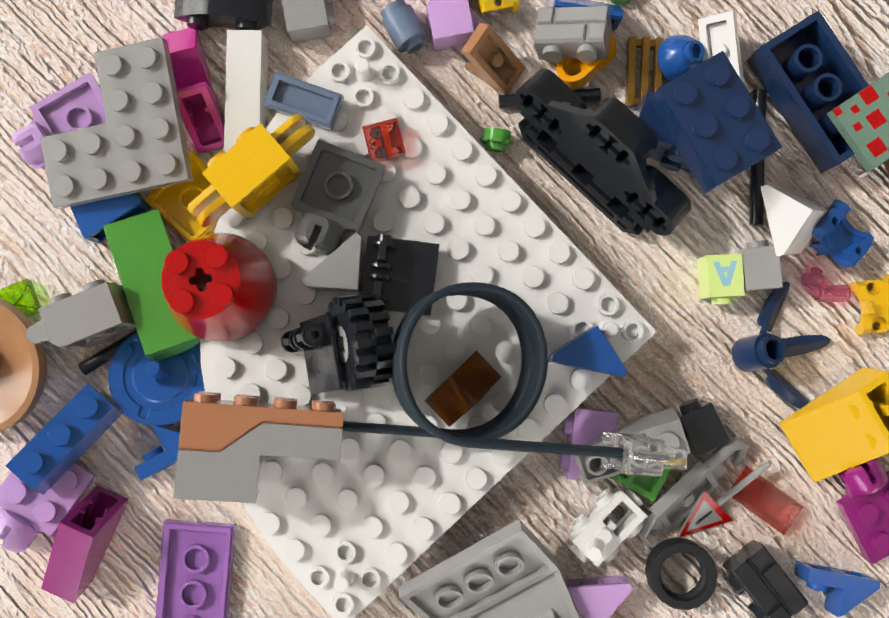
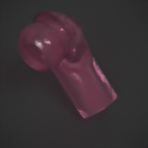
M811 267L802 274L801 285L815 301L848 302L850 300V287L848 285H828L824 280L825 276L821 275L823 273L821 269Z

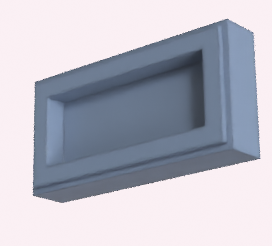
M275 71L263 105L266 109L289 117L299 113L306 119L307 123L333 131L344 96Z

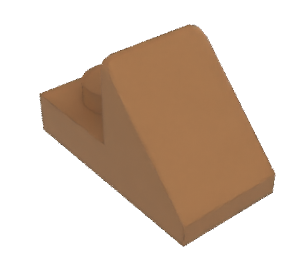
M479 23L461 50L468 59L465 64L466 70L502 94L510 92L526 68L489 24Z

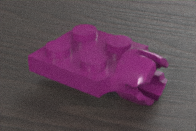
M880 457L838 473L845 486V495L837 500L836 504L864 559L872 565L889 556V471L885 470Z

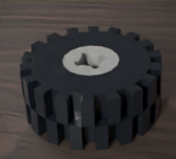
M376 293L333 297L331 299L332 302L328 304L329 312L326 313H331L332 322L335 323L338 330L336 348L338 359L344 367L342 384L345 391L350 392L384 386L390 382L389 379L393 376L391 367H393L394 361L393 352L396 351L395 343L392 342L391 335H394L393 326L389 327V313L384 311L385 304L382 300H378L379 296Z

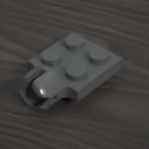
M318 139L290 204L292 209L302 214L301 221L295 232L297 243L310 251L315 245V248L319 249L318 254L330 255L337 249L343 234L346 232H357L360 234L385 174L386 165Z

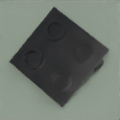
M378 234V236L368 235L360 294L376 293L379 296L378 300H382L385 304L384 310L407 313L420 299L434 292L440 244L395 239L391 235ZM432 305L423 315L431 316Z
M331 313L299 323V328L287 331L282 335L281 346L285 351L289 353L304 351L311 394L343 389L344 367L338 359L336 348L338 330L335 323L332 322Z

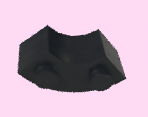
M175 0L174 18L186 22L187 27L199 31H204L211 27L235 28V30H260L271 26L273 0Z

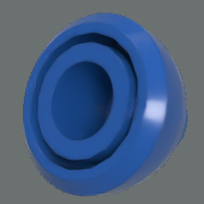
M680 34L669 36L661 42L658 49L659 67L664 76L671 81L702 63L705 57V48L700 41L690 36Z

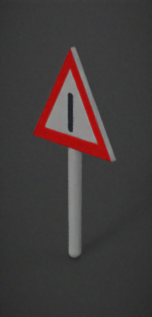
M764 462L716 501L703 489L677 535L678 538L733 521L720 506L769 469L771 462Z

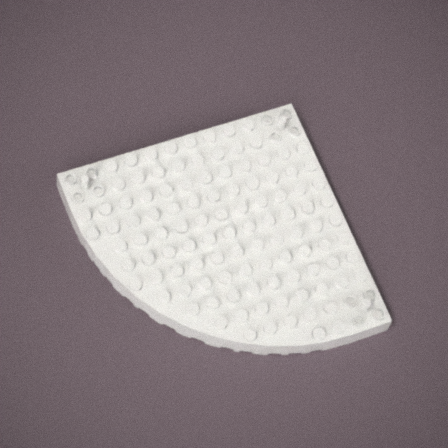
M367 25L306 80L310 84L342 94L344 100L333 131L307 122L305 123V125L309 124L313 127L315 135L291 157L303 174L318 139L372 160L365 131L395 123L397 126L396 130L389 137L392 147L402 149L404 154L376 161L386 165V171L359 234L364 241L362 276L368 235L378 236V234L391 235L395 239L440 244L434 292L458 283L480 282L497 285L515 293L531 307L539 319L546 338L548 357L549 354L585 330L597 325L622 363H624L657 332ZM277 112L266 127V130L270 134L273 133L290 117ZM303 174L249 220L233 208L222 215L217 222L215 233L235 234L255 244L268 257L273 266L277 280V295L274 306L265 320L250 335L230 342L200 339L201 369L205 392L221 393V400L234 401V396H237V394L260 396L259 403L273 404L275 397L297 399L298 406H312V400L334 401L336 408L344 412L343 421L419 427L400 405L394 391L392 378L389 379L390 382L387 385L350 392L341 389L311 394L304 351L289 353L281 346V337L285 332L299 328V323L329 312L328 304L332 302L331 299L333 297L360 294L359 292L313 290L305 287L300 281L329 256L318 254L319 249L315 248V245L310 251L297 243L295 239V232L301 221L302 214L292 209L290 204ZM346 232L343 234L338 247L354 233ZM447 296L433 303L431 316L422 315L413 330L407 353V374L410 389L416 404L425 417L438 428H473L497 416L513 396L521 371V346L515 327L508 316L494 304L472 296ZM388 311L390 316L388 321L389 327L393 326L394 335H391L392 342L397 328L406 313ZM477 350L502 377L475 406L449 427L424 400ZM548 362L543 391L533 411L521 425L498 439L541 442L611 375ZM342 431L340 460L262 455L259 493L256 503H243L266 542L294 577L332 618H355L529 452L467 448L433 437Z

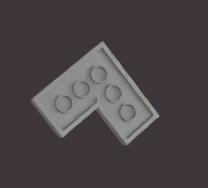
M159 37L94 52L107 123L40 138L53 208L63 209L193 181L168 41Z

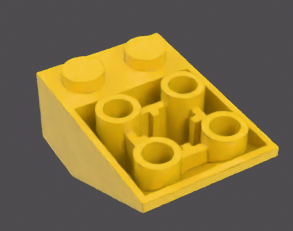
M863 367L778 423L813 482L820 481L889 453V373L887 371Z

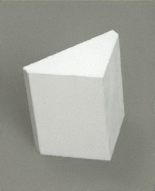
M768 184L760 186L776 256L802 253L813 236V228L828 211L787 187Z

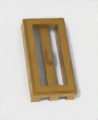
M630 36L628 38L626 106L636 107L648 91L650 48L654 49L652 92L655 93L662 86V71L658 64L657 55L659 46L664 38L657 37L655 40H650V37L636 39L637 36ZM636 48H642L640 99H634Z

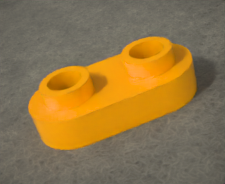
M611 33L608 58L597 59L590 63L582 62L578 59H562L556 66L558 77L571 89L585 86L614 59L617 52L614 35Z

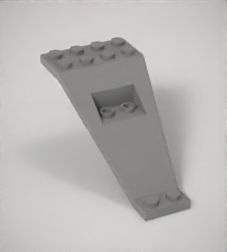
M520 519L398 587L399 599L421 618H580L557 559Z

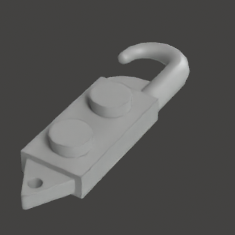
M731 438L729 442L719 446L703 462L699 461L693 468L687 469L681 475L680 480L667 492L659 495L655 503L649 508L651 514L640 534L645 539H648L664 530L670 533L691 512L703 489L710 495L720 485L718 481L723 473L721 464L738 450V454L732 462L733 466L737 467L744 461L749 450L748 443L743 438Z

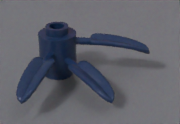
M783 282V287L772 291L760 311L757 319V324L762 326L760 333L738 339L732 347V359L737 368L743 372L762 370L768 376L765 383L782 399L801 409L810 402L777 370H771L770 368L776 367L785 357L802 355L826 347L831 339L824 335H804L781 339L776 335L767 333V331H772L789 291V282Z

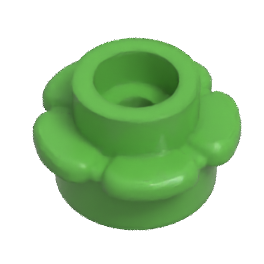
M484 128L483 137L480 138V142L486 144L485 150L505 152L506 147L513 145V141H510L511 131L506 129Z

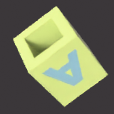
M742 254L706 255L697 259L700 299H711L712 305L733 304V298L745 296Z

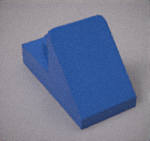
M173 425L153 426L165 451L160 446L142 456L145 462L134 468L140 481L155 475L177 462L180 427Z
M796 561L794 575L806 581V587L826 592L824 608L836 617L845 615L880 589L881 581L865 573Z

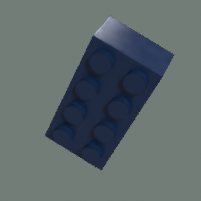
M818 10L759 47L746 61L819 172L823 173L855 155L827 113L869 85Z

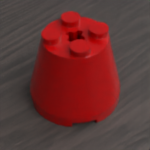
M230 233L206 234L171 251L164 260L161 287L169 310L182 328L198 338L215 342H230L244 338L256 331V328L261 325L274 306L277 295V280L273 266L268 257L255 244L241 236Z

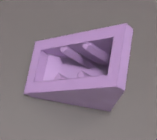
M625 575L565 580L578 612L585 618H610L632 591V583Z

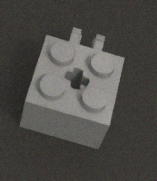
M104 279L85 284L83 286L84 291L75 295L63 293L50 298L49 305L38 309L41 320L37 321L36 324L28 326L26 338H28L31 344L35 343L36 345L53 344L61 348H90L136 330L137 328L123 286L118 285L116 282L109 283L105 282Z

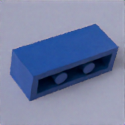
M87 384L5 467L33 491L44 495L122 414L92 386Z

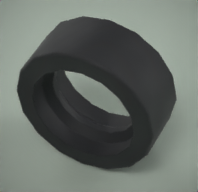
M674 537L663 540L652 549L646 559L645 575L649 587L663 603L674 609L690 610L698 608L710 599L716 589L718 574L714 560L705 549L689 539ZM679 552L688 553L695 557L701 569L700 579L696 586L683 594L673 593L668 590L662 583L660 576L661 567L665 560L672 554Z

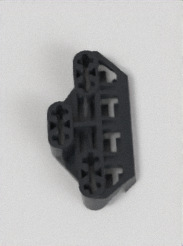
M545 68L539 69L516 90L515 99L517 106L522 109L520 114L524 117L518 123L523 140L622 232L639 235L645 229L647 232L652 230L655 234L667 236L674 231L690 212L691 202L689 198L660 170L654 166L647 165L645 156L656 144L654 132L621 101L609 97L604 99L594 110L589 109L580 96L555 73Z

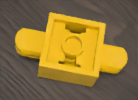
M294 114L271 134L261 123L255 128L249 127L237 137V144L227 152L222 151L210 159L207 164L208 168L202 174L212 185L190 202L187 207L192 216H198L197 221L202 227L212 225L231 208L249 220L303 174L291 157L314 137L315 130L311 125H305L306 119L301 114Z

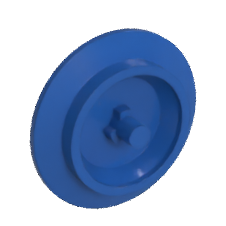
M138 332L130 336L118 348L109 367L108 385L117 407L132 420L145 425L164 426L181 421L183 401L194 398V393H198V391H205L201 369L200 342L182 353L156 362L150 361L145 356Z

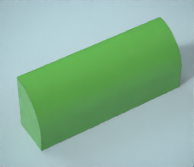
M159 209L104 225L103 229L145 356L150 361L157 362L197 345L201 338L190 334L178 324L169 310L162 291L161 274L164 260L173 249Z

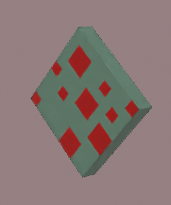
M888 72L827 113L867 172L889 159Z

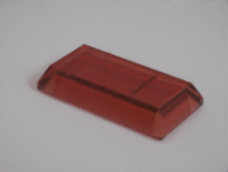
M746 466L732 487L752 473L753 470ZM758 476L732 497L782 535L786 534L804 508L762 476Z

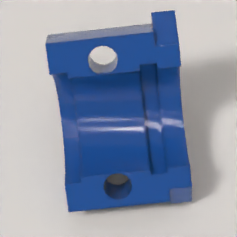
M835 199L826 215L813 228L812 234L818 241L812 242L809 247L817 250V256L829 254L839 266L845 268L854 267L873 245L874 237L870 232H862L854 228L846 219V214L851 208L846 203Z

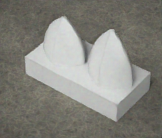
M730 11L698 19L700 42L705 48L703 62L724 51L744 83L737 13Z

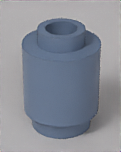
M396 0L388 4L381 11V16L383 17L382 24L398 52L413 54L425 45L424 40L428 33L410 4H406L404 0Z

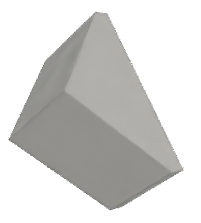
M355 232L300 280L302 284L313 290L360 293L364 241L361 236Z

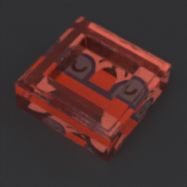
M397 118L362 126L371 160L380 162L406 155Z

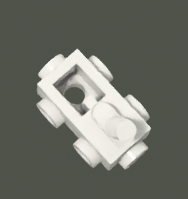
M618 487L613 491L609 488L605 489L594 501L597 507L588 516L585 513L580 514L569 526L573 532L568 537L574 543L570 550L584 564L589 559L597 567L602 562L604 564L610 562L618 554V546L627 537L630 539L636 536L643 528L644 523L642 521L647 515L640 507L644 503L629 488L625 492ZM620 505L622 507V514L619 517H612L611 512Z

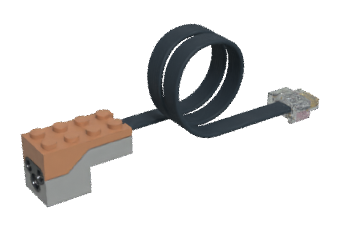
M466 282L444 287L420 299L405 314L395 333L393 343H395L396 351L393 352L394 361L393 367H391L394 391L403 410L419 427L343 421L344 412L336 408L334 401L312 400V406H298L297 399L275 397L273 404L259 403L260 396L237 394V396H234V401L221 400V393L198 391V393H194V398L183 401L173 499L256 503L259 493L262 455L340 460L342 431L433 437L467 448L601 457L602 467L618 470L620 474L662 477L663 468L687 470L688 449L666 445L662 439L645 435L612 432L603 433L602 446L498 439L521 425L533 411L541 396L548 367L546 338L541 323L534 311L515 293L493 284ZM456 295L481 298L500 308L515 327L521 346V371L518 384L505 408L490 421L467 429L438 428L421 412L412 395L407 374L409 342L420 317L439 299Z

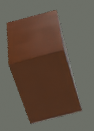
M476 350L424 401L450 427L475 406L502 376Z

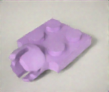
M89 72L30 106L33 120L30 124L14 132L12 140L15 146L19 145L21 147L18 151L23 159L35 169H40L45 166L41 137L107 123L101 88L93 75Z
M75 462L43 495L33 491L15 474L10 472L0 486V539L4 540L1 546L9 551L19 553L26 551L41 532L46 533L50 537L56 536L59 522L80 502L97 478V475Z

